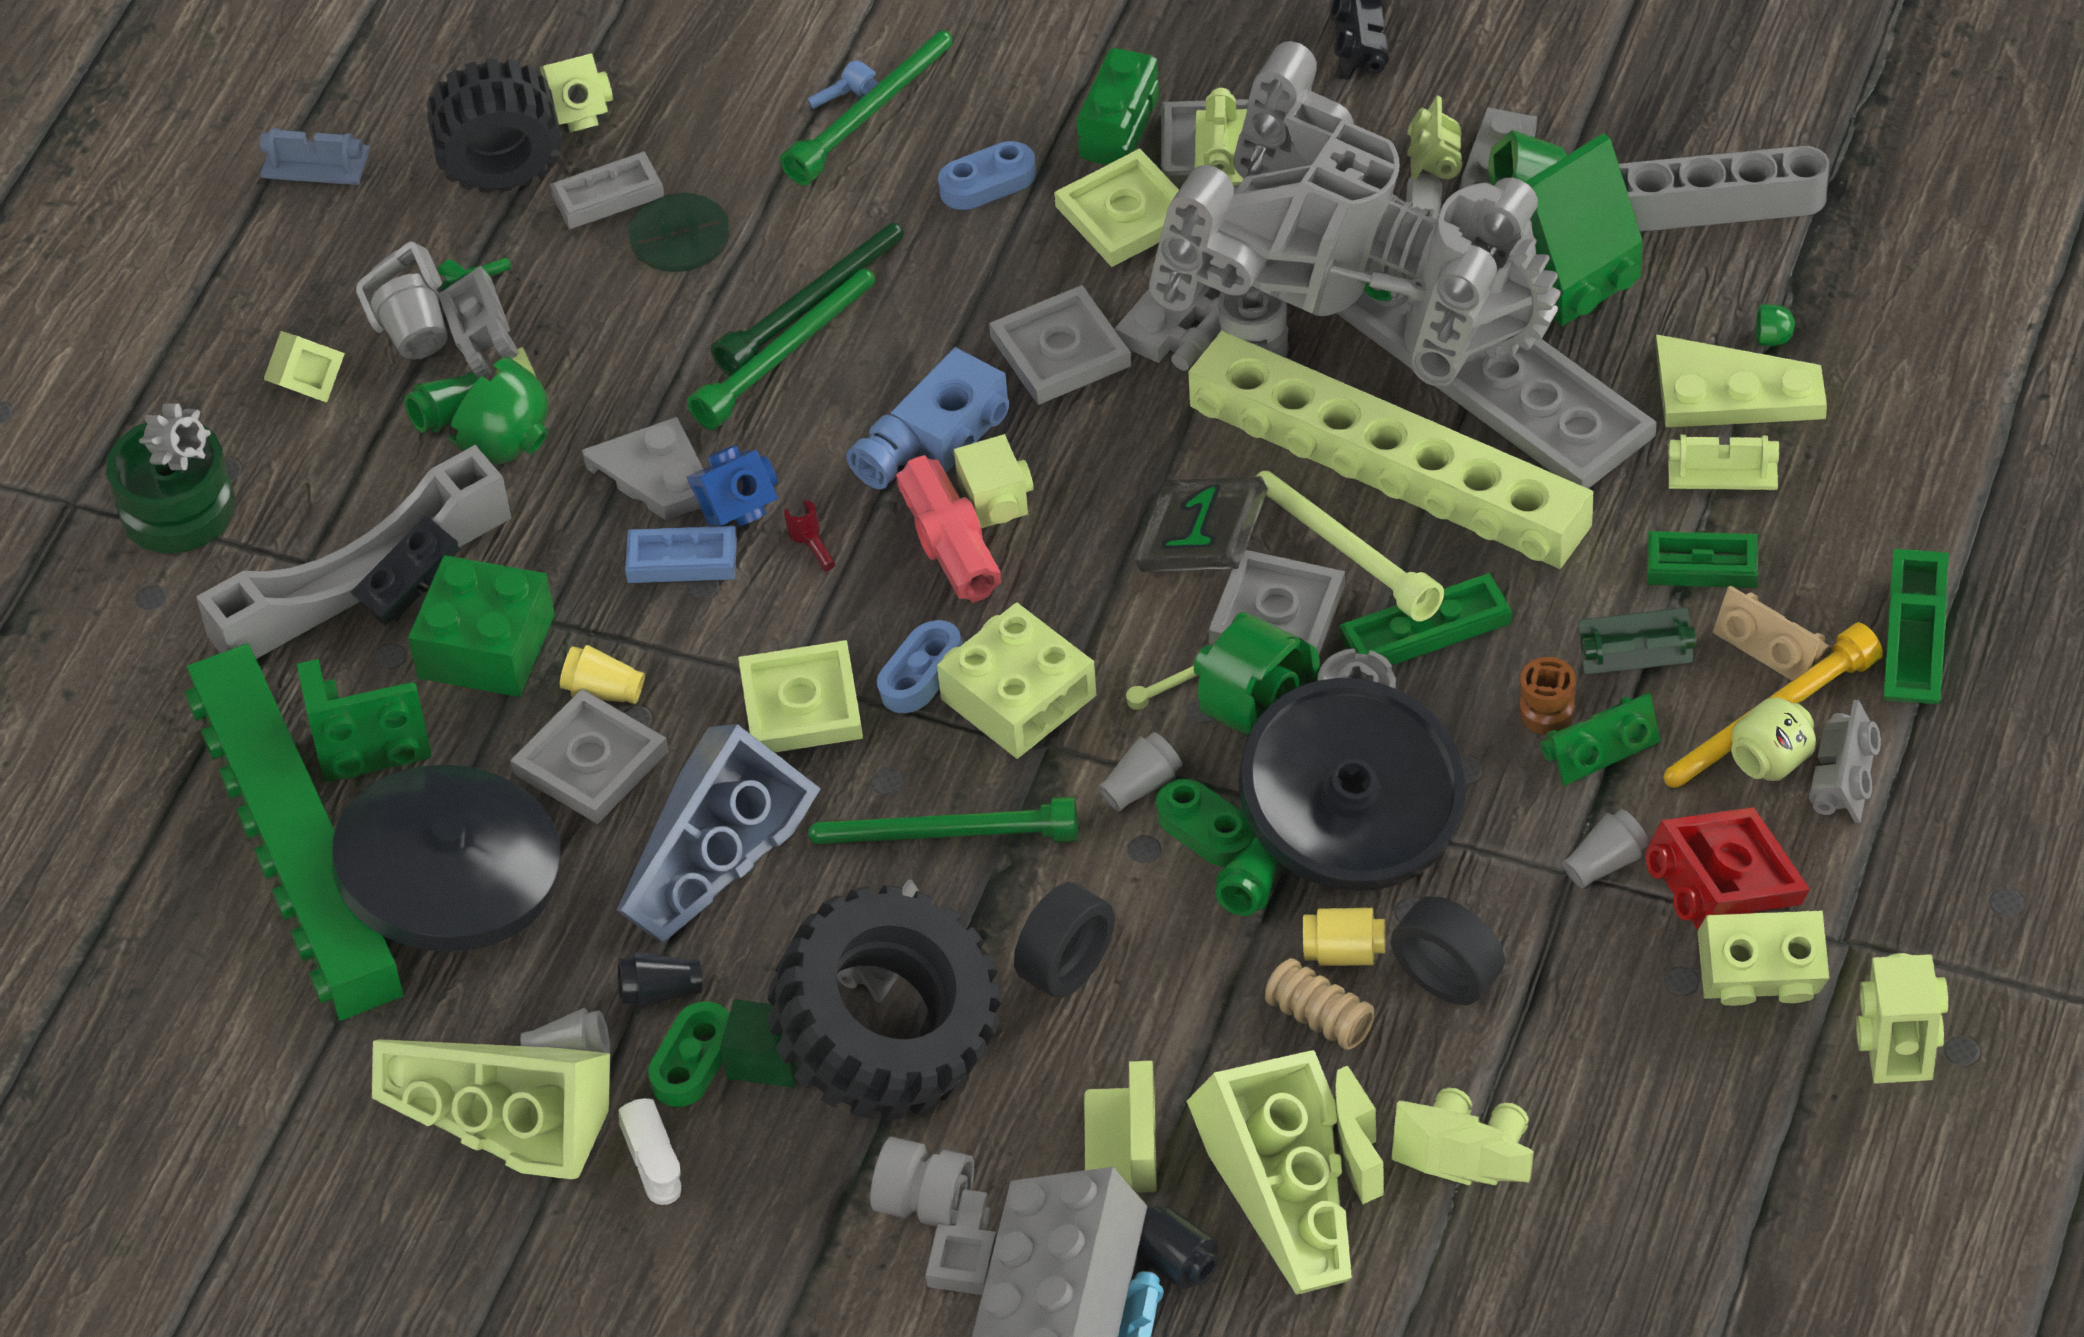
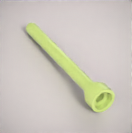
M1261 471L1257 474L1255 485L1262 493L1391 588L1398 608L1418 622L1427 620L1439 609L1444 598V589L1442 585L1426 573H1406L1270 471Z

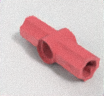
M923 455L909 460L905 468L896 474L897 485L914 516L917 534L926 555L930 560L937 559L959 599H968L974 603L990 597L991 592L1001 584V574L998 565L983 541L981 526L971 502L967 497L959 498L938 459L931 460Z

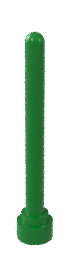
M944 30L938 31L814 140L807 139L805 141H796L780 156V164L786 175L799 185H809L823 172L824 164L827 160L826 155L947 51L953 43L952 35Z
M869 269L859 270L722 384L718 382L712 385L704 384L687 399V406L693 418L702 427L708 430H716L732 416V409L735 407L736 398L873 286L875 282L873 272Z
M1075 796L1052 798L1050 804H1041V810L816 822L809 827L808 838L814 844H837L1042 832L1043 838L1053 837L1054 843L1077 842V805Z

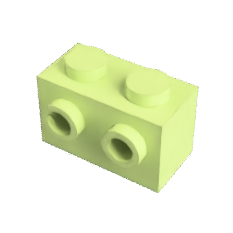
M1823 911L1707 915L1698 930L1704 999L1721 998L1722 1004L1737 1006L1755 1002L1756 996L1779 995L1780 1002L1801 1003L1812 1000L1814 994H1819L1830 978Z
M1897 953L1888 957L1872 958L1870 981L1860 983L1862 1016H1857L1856 1033L1859 1051H1869L1873 1082L1891 1083L1933 1080L1937 1047H1942L1944 1044V1028L1941 1013L1948 1012L1945 977H1935L1932 954L1910 955Z

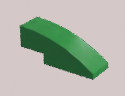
M1893 548L1883 700L1940 705L1949 552Z

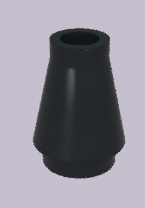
M632 952L631 958L618 959L617 977L621 1004H634L635 1008L638 1009L684 995L702 993V970L699 959L686 960Z

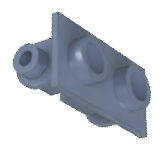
M272 128L270 133L263 132L260 137V150L267 153L260 176L261 178L359 185L370 146L363 145L362 139H354L352 133H346L345 135L315 133L313 141H308L306 132L283 131L279 128Z

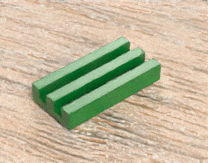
M1648 531L1647 585L1757 588L1758 534ZM1659 552H1685L1692 554H1670ZM1714 553H1721V554H1746V556H1743V555H1714Z

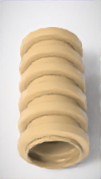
M1290 958L1281 963L1268 980L1265 999L1269 1005L1279 1006L1281 1012L1291 1016L1294 1014L1296 1021L1302 1024L1308 1023L1310 1029L1320 1033L1323 1031L1326 1039L1330 1041L1338 1040L1339 1046L1343 1049L1350 1050L1359 1045L1371 1029L1374 1020L1373 1005L1365 1001L1360 1003L1358 996L1352 993L1345 994L1343 987L1336 984L1331 985L1329 979L1319 975L1316 977L1314 970L1308 967L1302 968L1300 962Z

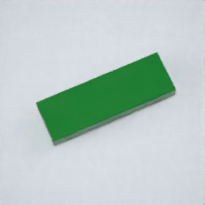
M1488 573L1444 588V598L1439 609L1427 620L1415 621L1395 605L1340 624L1339 637L1346 650L1355 649V654L1366 655L1371 650L1385 657L1391 665H1395L1512 624V610L1491 574Z

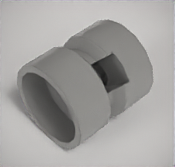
M1252 286L1243 295L1233 296L1220 292L1218 302L1220 332L1225 331L1287 358L1289 349L1287 302Z
M889 1137L879 1154L873 1174L870 1193L872 1210L900 1218H908L915 1211L920 1223L936 1227L937 1224L955 1226L962 1192L964 1189H972L974 1177L973 1157L942 1148L936 1154L928 1155L926 1147L922 1143Z

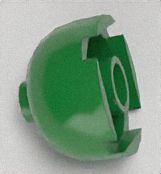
M509 356L493 364L500 372L491 381L481 376L462 400L450 424L451 427L458 431V434L448 436V441L461 451L476 445L490 463L496 465L511 462L524 452L529 455L534 454L541 447L549 432V429L543 426L548 416V396L543 385L530 371Z

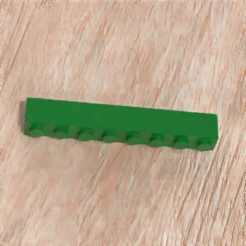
M249 643L187 665L192 688L184 690V695L195 721L203 718L206 720L208 727L201 729V733L212 760L222 757L226 765L218 768L229 799L240 797L243 806L236 808L237 815L247 839L256 836L259 839L261 846L254 848V852L265 880L276 877L279 886L273 888L272 893L283 920L285 921L293 917L296 922L297 928L290 930L298 955L302 962L309 959L313 960L316 969L310 971L309 976L320 1004L331 1001L337 1017L341 1021L403 997L396 964L383 936L360 921L350 911L337 890L332 870L334 828Z

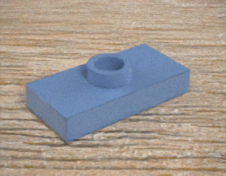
M735 526L628 530L625 567L627 583L735 579L737 547Z

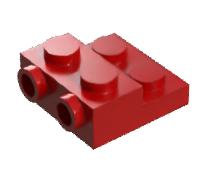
M1754 807L1662 820L1645 851L1646 866L1650 875L1656 879L1663 878L1674 894L1673 904L1676 914L1684 921L1691 920L1697 930H1699L1707 915L1753 914L1759 911L1802 905L1810 890Z

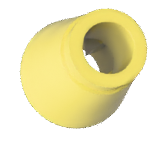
M586 645L584 649L572 646L564 662L560 678V688L571 691V697H574L583 689L601 700L636 704L643 688L645 673L636 671L634 668L589 645Z

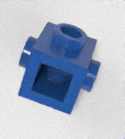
M737 445L727 447L707 457L710 466L687 476V480L708 526L724 525L732 520H735L737 526L745 525L766 515L764 505L778 499L773 488L778 483L776 473L767 457L764 455L760 457L757 450H743L739 452Z

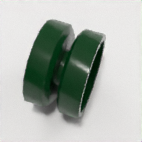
M147 422L133 427L120 437L107 456L106 468L110 489L116 500L115 505L119 519L127 537L143 549L162 554L188 552L208 544L226 529L234 515L235 509L233 486L227 473L223 449L215 433L203 425L204 429L209 430L211 434L206 437V442L202 449L206 455L204 459L187 457V470H171L168 463L165 465L151 464L150 458L152 453L145 444L139 442V439L144 437L145 428L148 425Z

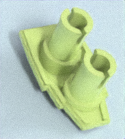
M1456 1088L1442 1089L1437 1094L1433 1106L1398 1101L1391 1160L1424 1173L1470 1185L1471 1181L1490 1185H1497L1498 1181H1530L1534 1151L1518 1143L1522 1134L1526 1132L1528 1125L1525 1124L1529 1121L1526 1112L1513 1103L1497 1105L1491 1114L1492 1117L1489 1123L1486 1125L1478 1122L1479 1117L1470 1115L1472 1110L1469 1109L1472 1107V1102L1469 1096Z

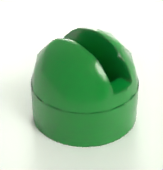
M1776 304L1758 305L1756 317L1757 346L1774 347L1783 345L1792 337L1795 320L1788 309Z

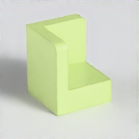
M281 331L264 380L327 402L345 353Z

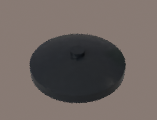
M1323 679L1300 686L1280 697L1264 711L1254 725L1245 745L1239 767L1238 783L1242 808L1248 824L1262 846L1277 861L1295 874L1317 884L1341 890L1369 891L1383 889L1408 881L1422 873L1441 856L1449 845L1459 824L1465 803L1466 782L1462 760L1453 739L1443 724L1431 711L1411 696L1388 685L1365 679Z
M429 765L406 769L386 776L371 784L351 801L341 815L334 833L332 851L333 877L337 890L345 904L360 921L372 930L395 942L415 948L433 951H464L486 947L508 939L521 932L541 915L549 904L558 882L560 844L555 826L548 813L532 795L520 786L497 774L472 767Z

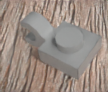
M964 1189L960 1200L956 1225L937 1224L925 1274L927 1287L978 1295L983 1294L997 1238L996 1232L986 1230L990 1209L985 1207L987 1192Z

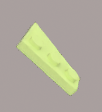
M1656 334L1655 349L1665 428L1826 419L1827 402L1821 365Z

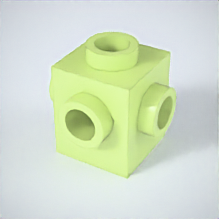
M592 53L540 67L541 75L547 80L549 89L552 92L558 125L567 123L569 132L599 125L596 115L608 112L605 102L612 101L613 95L606 72L597 73ZM572 85L578 87L582 92V99L578 104L573 103L568 97V90Z

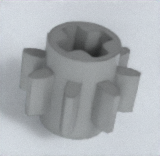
M166 403L162 406L163 416L146 415L144 417L148 425L145 428L144 437L140 438L139 442L145 444L152 453L150 458L151 464L165 465L168 463L171 470H187V457L204 459L206 456L202 449L205 445L206 437L211 434L197 420L200 415L198 409H185L182 411L179 404Z

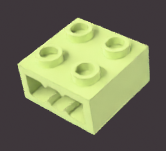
M1017 602L1001 615L990 618L977 634L960 647L952 648L946 653L942 661L937 664L941 700L1016 759L1097 696L1094 661Z

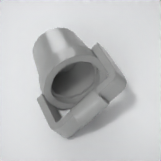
M408 242L400 249L393 251L358 282L356 286L357 295L372 328L378 333L386 330L399 354L404 358L411 360L422 359L439 351L445 345L448 335L440 310L439 294L437 288L442 285L441 278L427 248L415 242ZM416 259L422 274H406L394 278L408 267L409 263Z

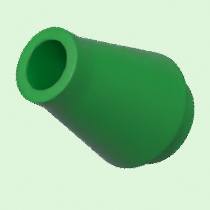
M470 372L463 376L414 385L413 392L406 394L404 397L406 413L412 425L421 433L429 430L437 433L452 422L462 400L479 379L474 372Z
M1256 836L1252 839L1249 846L1220 871L1216 877L1217 888L1215 895L1217 901L1225 910L1237 916H1250L1266 906L1279 862L1262 846Z

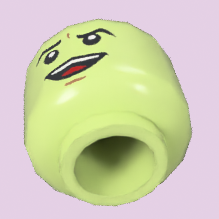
M1782 698L1765 699L1733 727L1731 751L1737 765L1743 772L1755 779L1762 778L1767 781L1782 780L1815 751L1816 737L1813 730L1814 722L1810 713L1800 704L1791 703Z

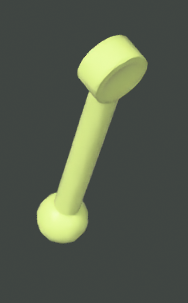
M1194 666L1147 688L1142 686L1131 687L1126 693L1128 706L1134 710L1143 709L1148 705L1149 698L1198 676L1194 673Z

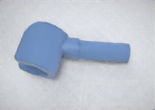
M850 62L843 70L841 80L808 97L807 100L811 108L814 109L840 95L843 96L851 90L862 98L878 84L872 78L876 75V72L863 62Z

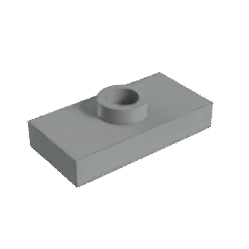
M645 151L550 184L552 197L569 230L664 197L662 182Z

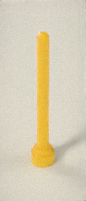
M1857 622L1837 636V643L1832 646V653L1768 698L1777 697L1799 704L1844 671L1853 673L1856 670L1863 672L1883 658L1881 643L1870 628L1863 623ZM1749 712L1667 768L1663 776L1666 785L1671 788L1681 787L1731 752L1733 727Z

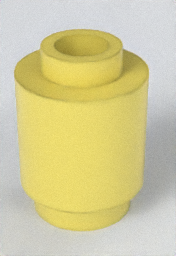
M1373 908L1318 909L1317 914L1303 915L1304 961L1318 960L1319 966L1374 965L1375 954L1385 953V919H1374Z

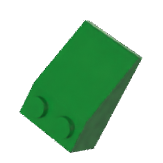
M1604 133L1525 181L1535 191L1538 198V206L1530 218L1533 238L1537 240L1535 244L1536 255H1548L1550 259L1543 270L1556 272L1558 275L1552 287L1561 291V295L1555 303L1558 311L1553 320L1560 326H1564L1580 315L1590 313L1597 304L1619 290L1628 289L1641 277L1643 241L1614 148L1608 136Z

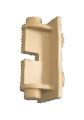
M1732 586L1727 588L1712 632L1792 681L1810 669L1813 662L1817 664L1826 658L1831 651V646L1825 643L1824 635L1820 633L1813 634L1795 622L1784 618L1785 616L1759 602L1758 596L1753 593L1745 595Z

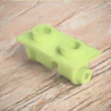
M1225 88L1214 89L1206 98L1205 110H1196L1195 168L1201 165L1216 167L1230 178L1233 186L1240 185L1244 180L1235 169L1234 154L1239 135L1242 132L1247 109H1236L1234 96Z
M1437 95L1428 110L1423 107L1419 109L1408 128L1407 134L1411 136V144L1407 155L1411 157V178L1416 180L1422 169L1438 178L1452 179L1460 173L1462 168L1461 153L1459 152L1461 149V127L1457 121L1442 113V98Z
M1680 435V440L1669 441V489L1778 490L1777 463L1779 461V441H1768V435H1762V438L1730 437L1729 445H1719V437H1686V435Z

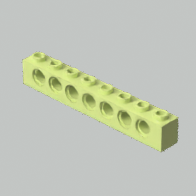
M1221 331L1188 371L1190 407L1197 409L1203 415L1220 419L1238 427L1252 437L1270 441L1288 449L1298 457L1311 459L1335 470L1343 477L1361 481L1381 490L1391 498L1401 499L1427 510L1439 519L1452 521L1474 531L1484 539L1495 540L1518 550L1532 560L1543 561L1561 569L1592 527V490L1225 331Z

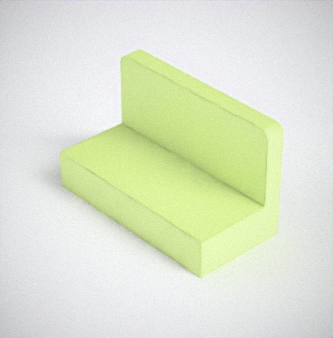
M1129 1061V1088L1089 1089L1085 1091V1170L1114 1167L1136 1193L1157 1192L1153 1061Z

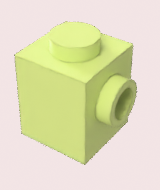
M1005 434L954 449L958 486L963 497H967L971 502L981 528L1006 523L1012 519L1028 515L1026 492L1033 491L1031 473L1025 460L1016 461Z

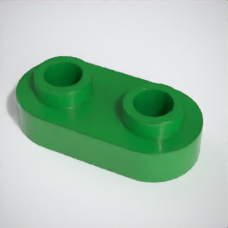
M1191 779L1174 780L1163 786L1157 795V820L1161 828L1213 865L1226 867L1249 846L1254 838V833L1247 822L1245 814L1198 781ZM1221 829H1231V830H1233L1232 832H1229V833H1221V832H1219V830H1221Z
M701 1001L687 1006L678 1014L648 1068L652 1093L661 1103L673 1107L687 1106L699 1100L706 1092L723 1062L720 1046L729 1017V1012L723 1006L714 1002ZM705 1035L713 1036V1038L708 1041L698 1040L700 1037ZM677 1080H687L681 1084H672Z

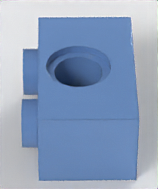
M955 347L891 412V416L902 420L916 434L921 450L915 458L925 455L931 460L938 459L945 473H947L955 465L954 449L976 443L991 426L1000 424L1009 409L1006 373Z

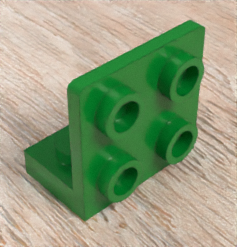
M319 659L297 664L306 712L324 782L342 778H353L360 774L394 766H407L416 761L432 757L416 683L409 682L339 698L335 679L324 681Z

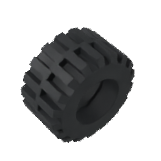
M497 58L486 59V63L476 64L474 61L465 64L464 70L458 71L454 69L446 75L447 82L439 81L433 88L434 96H429L427 102L430 134L439 170H444L445 177L451 182L459 181L460 187L468 190L478 187L479 192L491 193L492 189H501V192L512 190L511 186L520 184L523 187L532 182L533 176H542L548 171L547 164L554 163L557 159V148L561 147V135L552 92L549 89L547 80L543 75L537 76L536 69L526 65L520 68L518 61L510 59L505 63H499Z

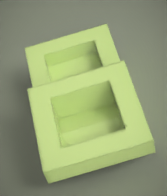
M1347 1065L1337 1070L1336 1077L1337 1137L1345 1170L1362 1204H1365L1384 1195L1383 1161L1372 1146V1143L1376 1142V1108Z

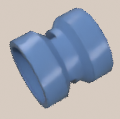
M891 415L881 416L871 426L869 430L870 436L858 439L846 453L847 462L855 475L865 484L876 489L886 488L896 478V474H898L897 468L905 466L921 450L920 442L912 429L902 420Z

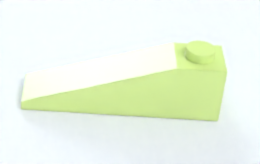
M380 1039L373 1041L372 1099L426 1126L436 1125L462 1138V1144L476 1151L483 1149L505 1160L506 1166L522 1174L565 1179L579 1178L609 1112L610 1053L549 1047Z
M1311 1050L1213 1073L1187 1100V1104L1208 1156L1295 1294L1347 1282L1352 1276L1346 1211L1339 1203L1337 1177L1342 1174L1341 1155L1335 1154L1333 1126L1337 1123L1336 1102L1315 1051Z

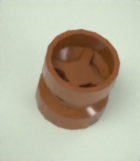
M1540 657L1525 665L1520 674V719L1524 726L1532 732L1547 735L1551 730H1563L1571 725L1575 717V672L1565 661L1554 657Z

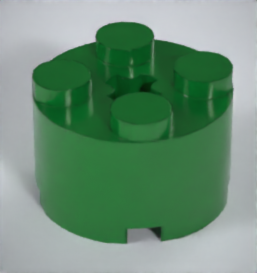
M1240 612L1235 616L1230 626L1218 637L1214 645L1204 646L1195 659L1194 673L1200 676L1198 684L1200 711L1206 716L1249 737L1257 720L1276 700L1300 686L1318 681L1320 660L1316 648L1303 639L1246 612Z

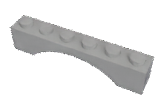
M474 445L431 468L415 490L393 513L371 531L344 548L318 560L292 568L265 572L242 571L197 595L196 599L208 639L220 653L249 643L257 659L352 607L360 601L350 592L425 516L429 517L459 542L457 544L459 547L512 519L503 476L478 447Z

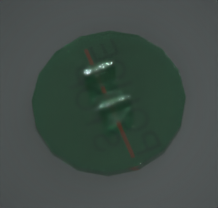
M691 193L668 194L648 202L635 213L629 226L630 248L638 260L653 269L668 272L694 270L710 263L724 251L730 238L728 216L721 206L706 196Z

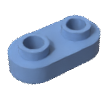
M1007 141L946 164L939 172L940 198L951 208L969 210L1023 190L1036 177L1035 155L1027 145L1020 142Z
M935 620L918 626L883 667L877 677V687L882 702L887 709L897 713L917 711L927 705L939 691L937 664L942 661L946 653L952 648L963 645L960 632L954 624Z

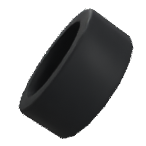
M1066 882L1051 890L1031 912L1020 932L1014 951V968L1018 976L1053 997L1063 998L1074 993L1092 975L1109 947L1115 924V913L1111 904L1082 886L1071 882Z
M1425 896L1417 901L1394 928L1390 940L1394 957L1405 973L1424 990L1455 1005H1471L1480 1000L1501 974L1506 961L1502 945L1491 928L1472 911L1457 902L1441 896Z

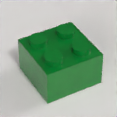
M444 555L408 636L417 678L521 697L555 616L547 573Z

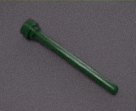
M898 223L886 225L746 332L738 330L736 333L729 331L712 343L710 347L715 363L727 375L731 376L758 354V348L831 294L856 272L864 269L901 241L904 236L902 226Z

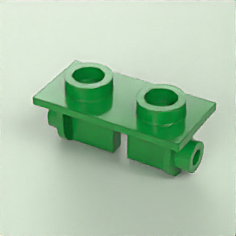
M1646 693L1633 700L1629 697H1624L1619 700V704L1591 716V719L1583 723L1580 721L1563 730H1551L1547 733V739L1540 742V748L1547 761L1551 762L1556 759L1561 783L1564 786L1661 742L1651 695Z

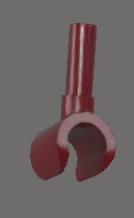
M803 501L806 513L803 517L791 516L786 508L784 516L790 539L798 543H806L823 570H832L835 567V562L821 541L815 505L811 501Z

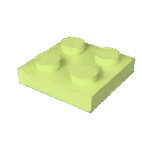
M1138 149L1054 192L1055 206L1105 261L1113 267L1160 242L1168 206L1179 189L1141 149Z
M847 640L738 657L750 734L774 753L863 739Z

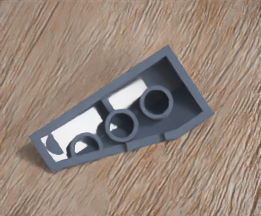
M738 724L708 727L674 784L618 905L617 911L658 942H665L712 903L713 897L734 879L743 877L754 867L753 864L770 849L780 846L792 836L821 788Z

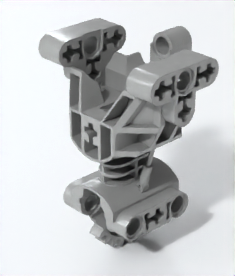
M1292 41L1282 42L1277 45L1253 81L1247 104L1248 109L1234 154L1235 169L1244 180L1234 193V187L1230 178L1220 169L1209 165H1201L1192 170L1168 206L1149 282V290L1153 298L1167 309L1184 311L1191 306L1204 284L1233 296L1243 295L1252 286L1316 316H1327L1341 312L1353 305L1362 295L1366 282H1369V287L1377 291H1390L1391 297L1395 299L1400 294L1409 297L1408 304L1411 305L1405 325L1404 337L1406 347L1412 357L1411 365L1414 373L1422 381L1437 387L1451 384L1467 357L1485 349L1491 359H1495L1502 348L1508 356L1513 357L1519 347L1528 351L1536 339L1541 340L1558 311L1555 303L1561 295V291L1552 287L1558 277L1557 273L1543 270L1550 257L1544 254L1536 255L1535 244L1537 240L1533 238L1532 223L1530 221L1538 206V198L1535 191L1522 180L1503 178L1495 186L1488 183H1479L1458 190L1445 201L1440 210L1438 220L1430 216V210L1428 209L1422 210L1418 206L1413 208L1412 202L1407 201L1405 203L1392 194L1400 166L1399 156L1394 143L1354 125L1352 116L1345 107L1311 91L1317 70V62L1308 48Z

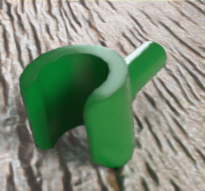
M506 257L481 267L490 277L510 270L511 264ZM454 260L444 261L438 267L437 272L447 280L443 281L439 288L444 291L478 267L475 266L466 270Z

